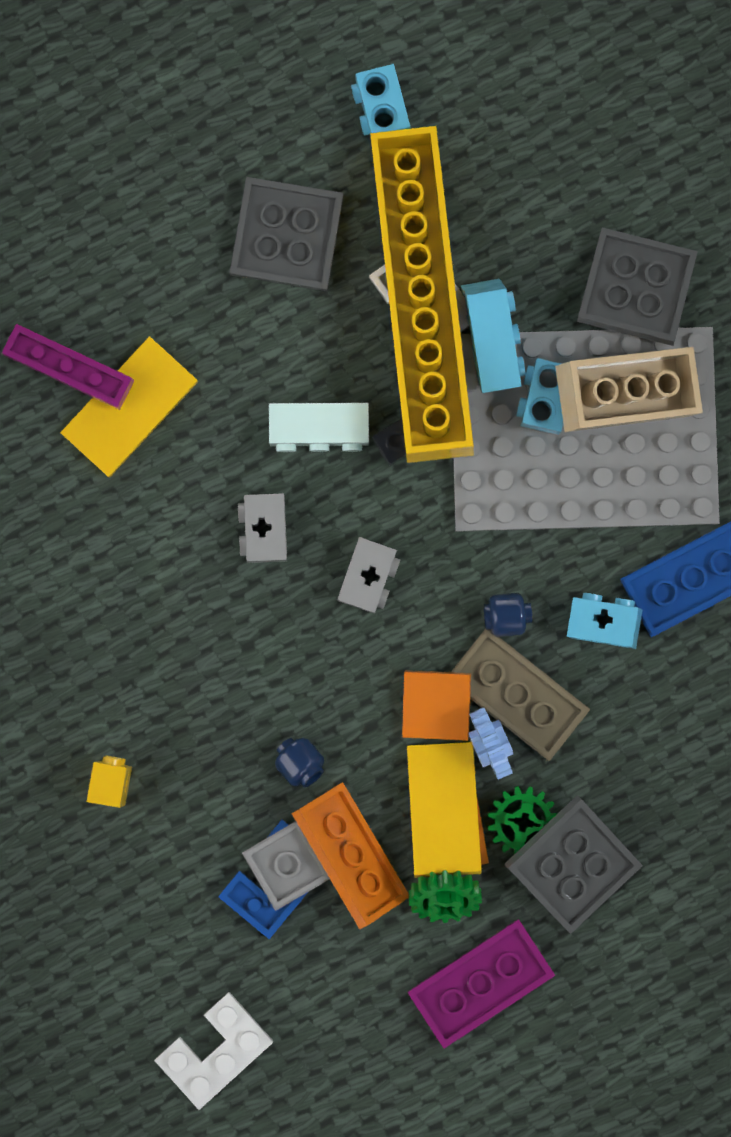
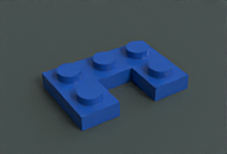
M282 819L278 823V825L273 829V831L269 834V836L280 831L289 824H287ZM239 871L218 897L270 939L307 893L275 911L264 890Z

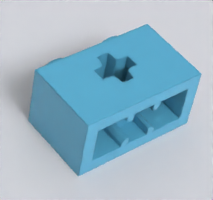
M583 593L582 598L573 597L567 637L636 649L643 610L634 607L635 601L615 598V604L602 602L603 596ZM606 611H608V616L613 618V623H607L605 629H603V624L597 622L598 616L603 617Z

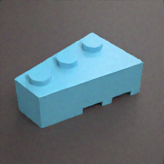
M500 279L461 285L462 296H465L468 314L466 318L467 324L470 327L473 357L481 392L487 393L521 387L520 377L526 376L523 357H517L515 344H521L518 324L512 325L510 312L516 311L513 292H507Z

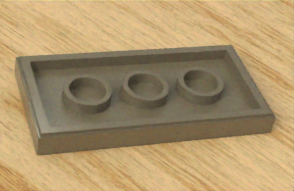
M486 628L451 671L454 673H471L470 699L481 708H485L487 713L496 720H499L501 724L548 761L553 758L590 711L587 706L500 637H495L491 630H486Z

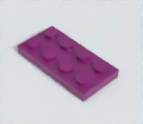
M517 919L408 990L407 993L445 1049L553 978L555 974L520 920Z

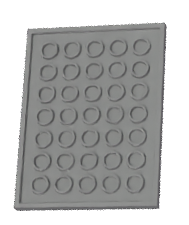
M713 327L678 328L674 346L612 330L519 332L521 344H515L517 357H523L525 372L528 365L534 366L537 358L563 364L575 360L694 347L703 413L684 418L565 432L563 424L559 435L520 426L522 418L516 417L520 397L527 398L529 389L528 385L523 384L525 376L520 377L521 387L487 393L481 392L473 357L471 334H461L474 456L453 458L455 532L720 524ZM543 372L540 374L539 380L542 386L553 388L557 385V378L553 373ZM536 404L532 408V414L537 420L544 421L550 417V410L544 404Z

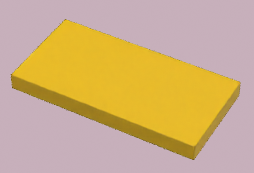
M150 336L118 370L134 379V383L121 409H116L92 398L60 432L109 478L198 383V380Z
M472 742L407 746L414 878L420 876L430 877V872L442 875L443 870H447L448 874L452 875L456 871H461V875L481 874L474 749Z

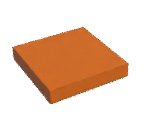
M405 670L402 737L468 741L471 673Z

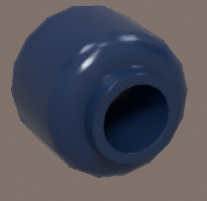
M519 593L492 595L489 603L483 606L486 630H491L495 637L521 635L526 630V623H532L531 603H524V599Z
M289 738L278 747L277 752L279 755L276 758L275 766L290 785L297 787L302 785L306 788L322 776L324 772L322 768L324 757L308 739L300 738L293 740Z

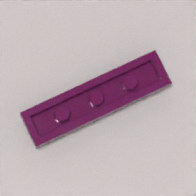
M18 324L15 325L2 351L4 356L119 410L134 383L133 378Z

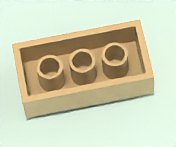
M694 347L575 360L555 366L565 432L684 418L703 413Z

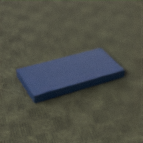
M731 522L620 579L630 600L635 601L634 607L643 610L641 621L650 638L731 596Z

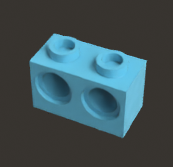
M394 64L356 73V84L351 85L355 104L362 103L365 115L359 116L364 136L370 133L410 129ZM373 82H378L384 86L385 90L381 95L373 96L367 92V86ZM385 113L392 117L393 123L388 127H380L376 124L375 118L379 114Z
M537 358L534 366H527L523 384L529 386L527 398L520 397L516 417L522 418L520 426L557 435L561 433L563 417L558 382L555 387L546 388L542 386L539 380L540 374L543 372H551L557 378L555 366L561 363ZM534 405H546L550 410V417L544 421L537 420L532 414Z

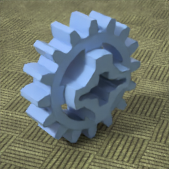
M485 708L470 713L469 715L475 730L469 732V737L482 767L491 765L498 780L513 774L507 759L508 756L513 755V750L499 720L491 722Z

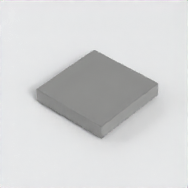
M296 821L242 852L275 911L330 879Z

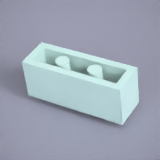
M368 403L269 404L270 446H276L277 452H296V446H309V451L327 452L329 451V446H342V451L346 452L362 451V446H369Z

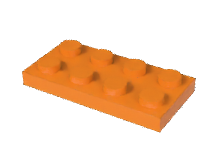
M343 782L291 813L359 929L368 926L409 898V893Z

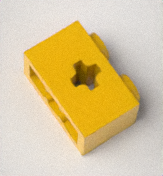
M103 756L102 761L93 762L86 802L118 808L125 806L132 766L125 765L126 759Z

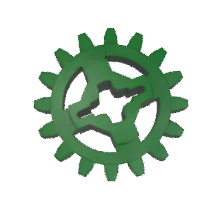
M514 786V795L512 796L503 791L504 801L501 803L493 800L492 803L498 809L496 812H488L487 814L488 817L494 819V824L487 826V829L497 832L492 841L493 843L503 841L504 844L501 851L504 853L511 847L513 848V855L516 854L525 845L527 836L535 831L539 832L558 814L550 813L549 811L553 807L554 802L548 801L544 803L542 801L545 796L543 791L533 796V787L530 786L527 787L525 793H521L519 786ZM516 800H521L519 808L511 813L504 812L509 804ZM534 802L542 809L545 820L537 819L533 813ZM522 813H527V818L533 823H537L538 826H525L524 831H519V825L508 820V818H521ZM501 823L510 826L514 832L513 841H510L504 835Z
M443 870L442 875L430 872V877L428 878L418 877V883H412L411 890H409V906H411L412 913H419L420 919L430 917V922L442 919L443 923H447L451 918L457 922L461 921L460 918L463 915L471 917L472 911H478L479 904L482 903L479 881H472V875L470 874L461 877V871H456L453 875L448 874L447 870Z

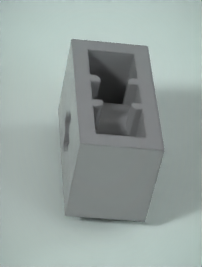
M284 493L244 495V503H238L239 523H245L246 535L239 536L240 556H246L247 563L287 561ZM259 520H265L267 526H272L270 531H266V537L260 538L259 533L253 531V527L259 526Z
M359 537L337 601L374 614L377 607L384 609L390 590L384 589L388 576L395 577L401 560L395 558L397 550ZM370 567L376 569L375 575L380 577L378 582L373 581L370 586L365 585V578L361 576L362 571L368 572Z

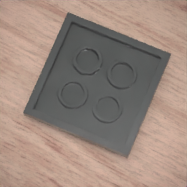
M246 177L230 275L327 291L344 193Z
M602 228L577 322L674 346L698 251Z
M578 795L505 863V866L570 934L643 866Z

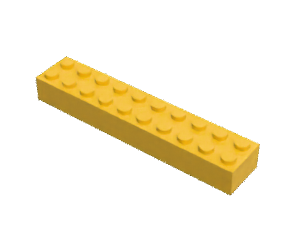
M436 126L370 133L407 463L474 456Z

